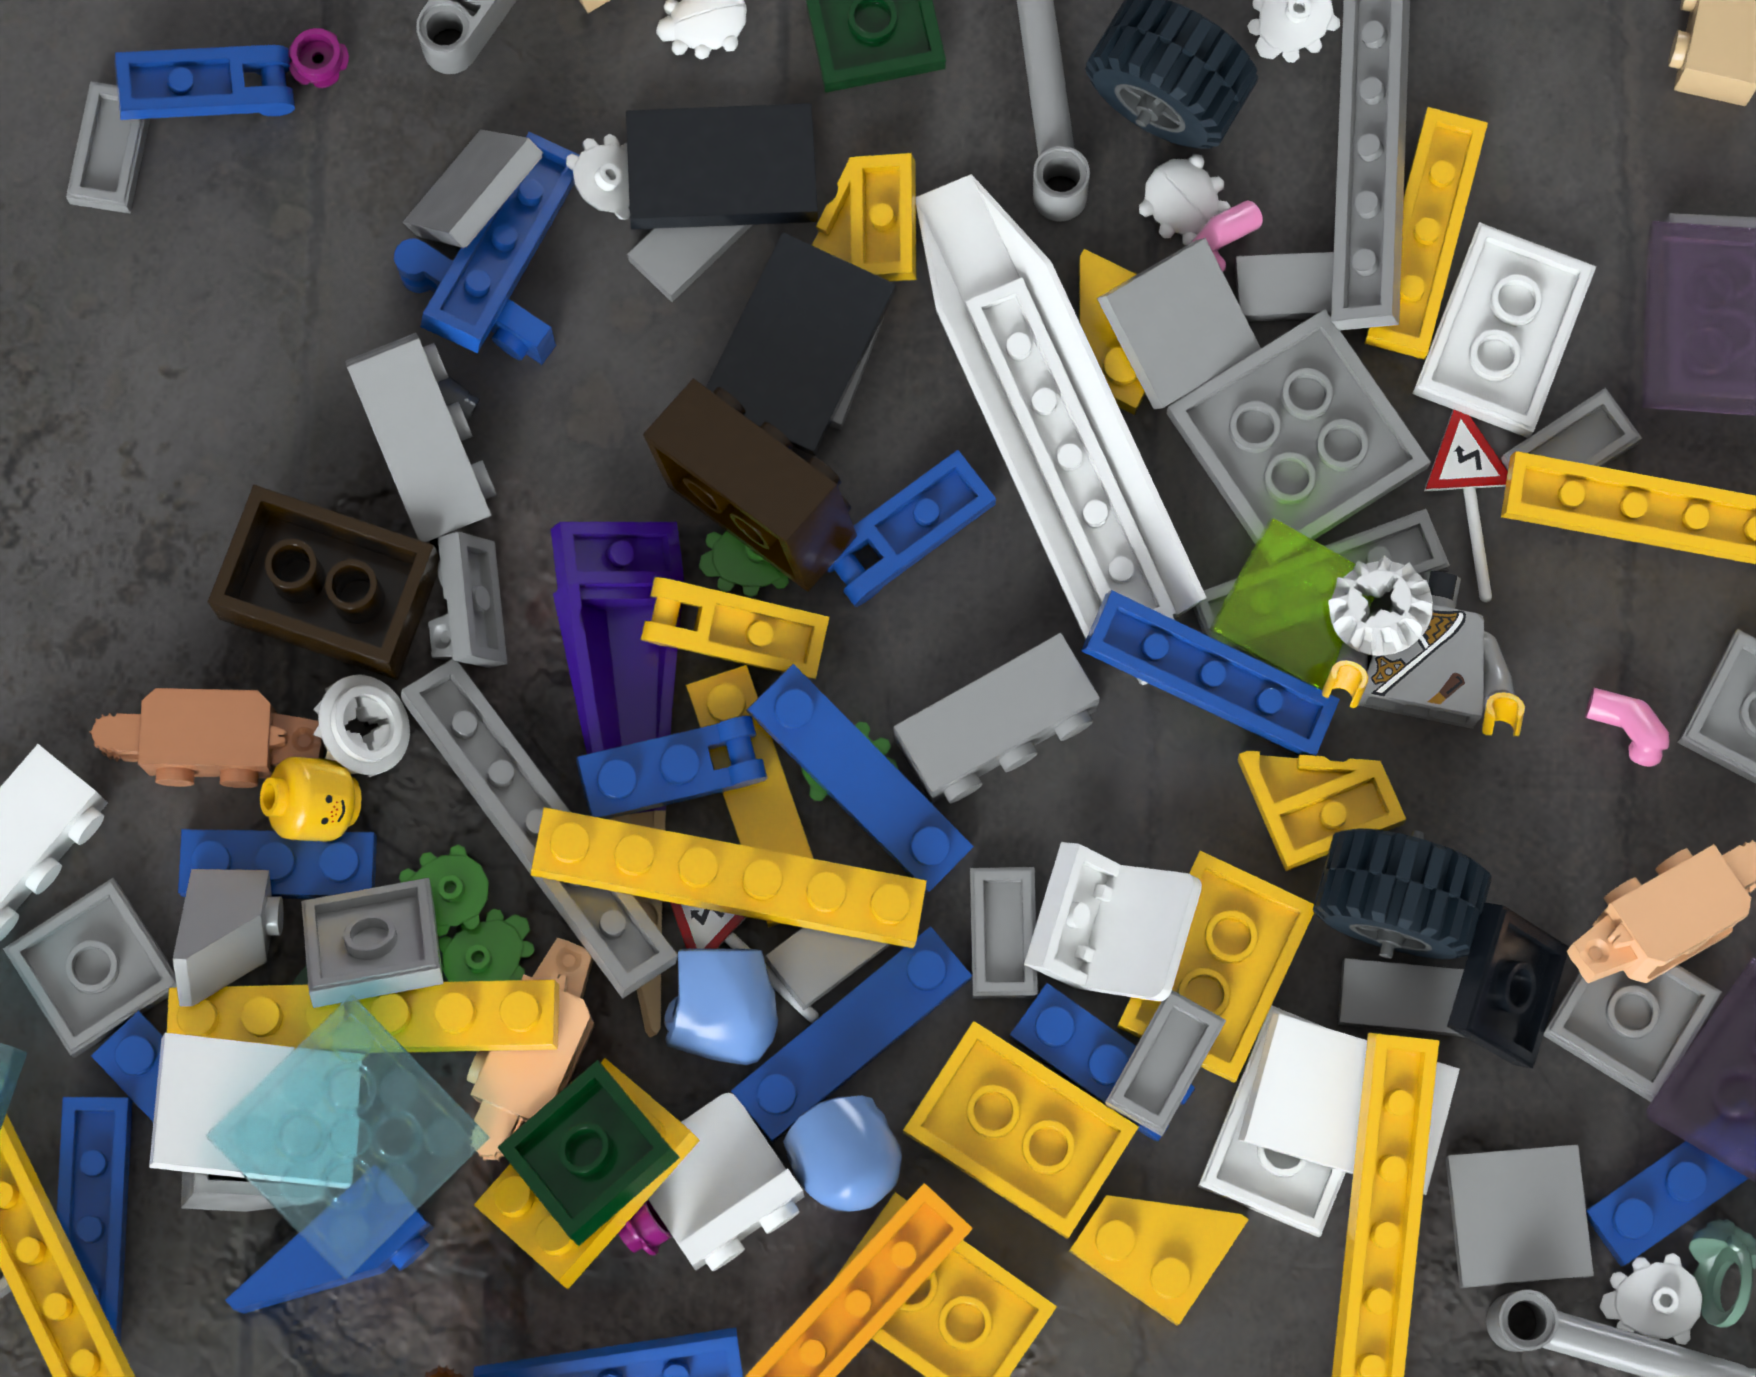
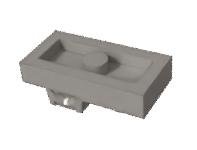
M462 532L438 537L440 556L438 577L443 587L444 599H447L448 613L428 622L432 658L444 661L453 659L454 661L485 668L507 664L495 541Z

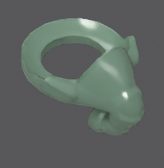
M1716 1219L1707 1223L1705 1228L1695 1232L1689 1250L1699 1263L1693 1276L1702 1294V1316L1712 1326L1727 1328L1739 1320L1751 1298L1753 1269H1756V1240L1750 1233L1744 1232L1741 1228L1735 1226L1733 1221L1729 1219ZM1736 1263L1740 1271L1739 1294L1730 1310L1725 1312L1720 1300L1722 1280L1728 1268Z

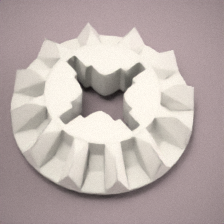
M1385 555L1379 561L1367 564L1357 561L1354 569L1344 578L1337 577L1336 588L1331 600H1328L1331 622L1340 639L1358 652L1376 656L1398 653L1416 643L1427 630L1433 613V600L1427 580H1424L1414 570L1410 562L1406 565L1392 562ZM1393 588L1391 601L1398 614L1394 611L1390 613L1381 609L1375 616L1371 615L1367 619L1370 608L1368 601L1362 594L1367 597L1372 595L1373 597L1380 598L1386 591L1390 592Z
M366 675L347 676L325 688L326 693L323 699L313 709L318 714L319 723L313 735L322 738L328 750L325 759L337 761L348 769L350 774H363L369 778L393 768L404 756L410 738L408 715L397 694L382 681ZM356 717L361 722L368 721L369 724L378 723L379 726L364 735L363 739L360 733H351L350 730L346 731L345 725Z

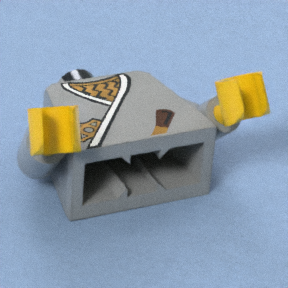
M1426 571L1423 573V579L1427 580L1432 595L1433 613L1430 624L1422 637L1403 651L1381 656L1358 652L1343 642L1337 661L1331 668L1322 690V695L1325 698H1329L1334 688L1348 691L1352 696L1349 706L1351 708L1362 706L1471 729L1475 727L1482 717L1484 707L1485 714L1482 732L1485 735H1492L1495 721H1503L1513 727V736H1519L1525 711L1523 701L1515 695L1512 676L1496 637L1484 631L1483 616L1478 613L1456 609L1461 578L1441 571ZM1391 604L1388 612L1394 611L1398 614V611ZM1377 612L1371 613L1367 617V619H1369L1371 615L1375 616Z

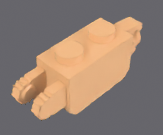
M1753 840L1750 843L1745 842L1742 846L1739 845L1721 855L1715 844L1694 856L1688 848H1685L1656 867L1655 870L1659 876L1643 885L1635 877L1609 892L1604 897L1608 905L1607 908L1592 924L1593 927L1577 939L1567 950L1571 961L1577 966L1582 977L1587 983L1624 970L1629 979L1648 983L1728 937L1732 933L1733 927L1749 914L1751 896L1748 892L1751 893L1756 888V842Z
M557 938L533 977L524 974L521 979L555 980L559 984L558 1049L478 1051L468 1072L467 1081L475 1084L471 1096L481 1105L472 1123L474 1128L469 1130L471 1135L468 1139L471 1141L469 1146L473 1147V1150L478 1152L484 1161L498 1160L500 1162V1158L505 1156L498 1149V1146L519 1129L523 1121L527 1122L569 1085L595 1026L590 1011L583 999L593 958L582 946Z

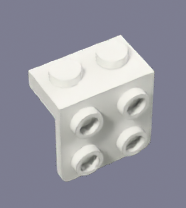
M1061 842L1024 965L1076 989L1164 1001L1169 997L1173 988L1201 893V881L1188 873L1120 865L1081 844Z
M731 1093L720 1095L681 1122L700 1141L648 1199L695 1271L707 1264L713 1272L730 1262L745 1250L740 1242L742 1239L761 1226L767 1234L775 1231L800 1212L795 1203L804 1198L803 1190L790 1170L784 1167L747 1110L735 1095Z

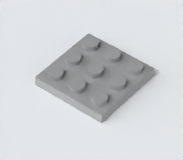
M1325 309L1171 404L1166 412L1270 566L1279 563L1428 469L1431 463L1341 331H1338L1331 322V317Z

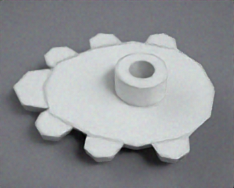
M667 0L664 4V10L668 16L659 20L656 34L663 42L674 41L672 43V51L676 55H682L688 48L695 49V57L702 60L709 56L711 49H718L723 46L726 51H734L738 46L737 37L746 24L747 7L744 0H681V2Z
M1253 0V8L1260 11V18L1251 20L1247 26L1251 34L1260 35L1255 45L1260 57L1274 59L1283 52L1284 59L1287 62L1294 63L1299 58V49L1306 47L1310 53L1319 52L1322 48L1320 38L1325 35L1326 30L1335 31L1340 27V19L1333 13L1331 0Z
M610 134L604 137V145H598L594 139L586 138L582 144L584 151L581 152L580 156L570 154L566 158V165L573 170L576 189L582 198L596 209L615 213L621 220L628 219L630 217V210L628 208L630 204L627 142L619 146L616 136Z
M1193 154L1188 159H1171L1157 166L1146 182L1145 199L1139 205L1140 214L1144 217L1153 215L1155 221L1160 223L1159 234L1163 238H1171L1174 233L1182 234V243L1185 246L1194 240L1213 216L1231 208L1227 201H1220L1218 199V192L1224 189V181L1219 176L1210 177L1208 172L1202 169L1205 163L1202 155Z
M1672 1253L1665 1256L1664 1263L1656 1262L1650 1264L1645 1257H1638L1632 1263L1634 1272L1629 1277L1621 1271L1612 1274L1610 1282L1616 1291L1603 1295L1600 1309L1607 1319L1620 1320L1617 1323V1328L1629 1332L1637 1331L1643 1336L1657 1340L1673 1337L1677 1344L1683 1345L1691 1339L1690 1329L1696 1323L1701 1313L1702 1294L1695 1277L1682 1267L1679 1256Z

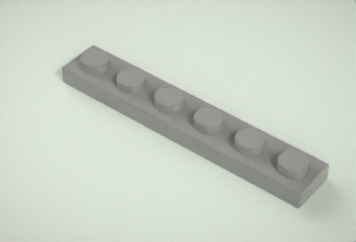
M1344 0L1331 308V322L1338 331L1399 325L1410 0Z
M451 659L403 688L401 691V701L531 875L543 808L570 811L459 662ZM532 876L622 999L676 964L678 955L633 895Z

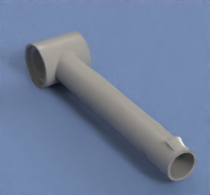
M1017 0L1038 158L1033 170V203L1038 212L1045 218L1059 222L1068 221L1077 217L1087 204L1090 168L1086 158L1074 147L1054 0ZM1065 176L1072 179L1076 186L1066 192H1057L1050 189L1045 183L1053 177Z
M1521 1290L1498 1297L1491 1304L1486 1317V1326L1491 1339L1502 1349L1511 1352L1545 1348L1641 1377H1756V1368H1747L1743 1364L1557 1311L1547 1296L1534 1290ZM1517 1302L1530 1307L1536 1317L1535 1331L1526 1340L1516 1337L1508 1325L1509 1311Z

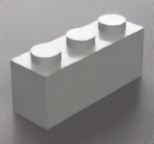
M413 333L346 360V366L418 540L427 542L491 516L485 500L496 496V492L483 461L480 460L470 464L461 441L473 436L459 402L446 406L437 382L449 377L435 343L422 347L417 333Z
M1059 633L895 725L894 741L929 801L934 803L946 796L951 804L979 789L983 785L979 777L1001 765L1005 772H1009L1030 761L1038 754L1035 745L1057 734L1060 741H1064L1088 728L1094 722L1090 714L1097 711L1100 697L1063 635Z

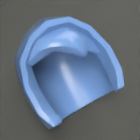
M680 949L678 951V996L670 1002L664 1017L665 1027L668 1031L665 1038L666 1045L715 1061L742 1065L758 1062L773 1042L779 1021L776 1011L775 991L769 980L763 950Z
M860 1095L837 1097L820 1102L799 1116L783 1141L789 1163L800 1185L817 1202L833 1210L851 1212L871 1208L897 1185L902 1160L901 1147L890 1130L884 1113L875 1105L873 1098Z

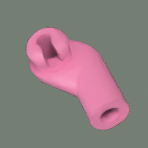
M1244 201L1213 216L1192 242L1206 238L1222 272H1224L1226 262L1220 256L1218 250L1259 229L1263 222L1261 211L1254 202Z
M1595 687L1592 689L1585 718L1623 728L1632 740L1628 750L1629 757L1633 762L1647 767L1659 764L1663 756V750L1669 748L1670 739L1668 730L1651 707L1640 699Z

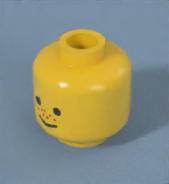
M287 757L276 766L271 777L264 781L260 791L261 810L265 816H268L271 827L284 839L321 842L335 841L346 832L348 827L356 822L361 810L362 797L358 781L351 776L348 769L335 760Z

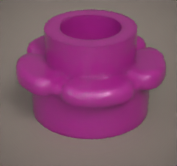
M320 28L305 30L295 38L289 48V57L292 59L289 67L294 79L303 85L313 83L317 88L329 87L339 80L340 71L345 70L349 63V53L346 46L342 43L339 44L337 36L328 30ZM322 55L324 60L320 64H315L313 57Z
M649 1200L642 1205L618 1233L622 1241L632 1252L636 1253L643 1249L652 1256L659 1253L658 1249L662 1243L672 1238L671 1233Z

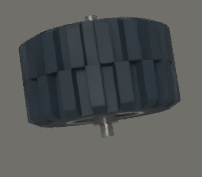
M1125 0L1086 62L1087 66L1085 68L1086 74L1094 88L1123 117L1161 139L1196 149H1212L1221 143L1258 81L1255 64L1231 35L1198 12L1169 0Z
M1359 828L1344 830L1333 835L1313 912L1331 928L1352 938L1381 947L1379 955L1382 957L1392 958L1394 951L1435 959L1465 957L1470 952L1480 915L1487 899L1492 875L1472 858L1446 846L1424 840L1425 833L1413 830L1412 835L1409 836L1377 829Z

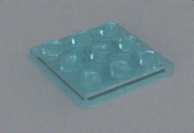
M353 995L346 998L204 1135L327 1263L346 1280L490 1138Z

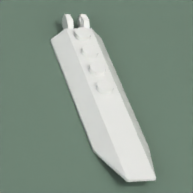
M972 174L917 196L916 209L936 312L1085 640L1105 594L1111 590L1172 619L1177 618L1206 600L1207 597L1050 259ZM1138 679L1139 684H1142V686L1148 684L1147 682Z

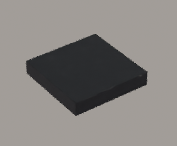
M1485 902L1447 1027L1513 1065L1533 1069L1569 946L1504 905Z

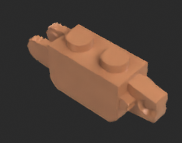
M155 688L142 700L141 714L117 713L116 716H112L109 713L108 716L102 715L100 719H95L96 722L92 730L89 731L95 742L94 746L100 748L101 753L104 756L107 755L109 760L115 759L118 762L119 759H122L124 762H138L140 767L149 776H156L155 783L175 787L194 785L195 777H220L219 784L222 786L254 788L258 786L259 778L271 777L276 766L287 757L323 759L324 754L322 738L313 735L319 725L317 720L278 714L271 703L258 690Z

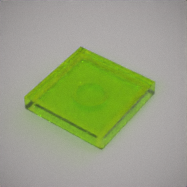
M1271 518L1209 630L1277 669L1323 690L1331 668L1336 663L1340 649L1344 644L1332 625L1328 600H1331L1336 588L1337 577L1344 578L1354 569L1356 564L1277 519ZM1362 594L1363 597L1368 601L1370 607L1375 597H1373L1372 595H1369L1367 597L1366 595Z

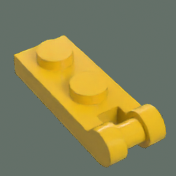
M654 577L650 596L656 598L651 621L644 622L641 635L642 641L784 673L794 664L808 679H816L829 622L828 616L680 581ZM681 604L698 607L693 631L676 627Z

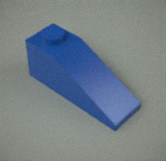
M374 1164L225 1301L233 1310L244 1314L385 1273L393 1265L402 1271L428 1248L430 1244L424 1237L434 1227L384 1171Z

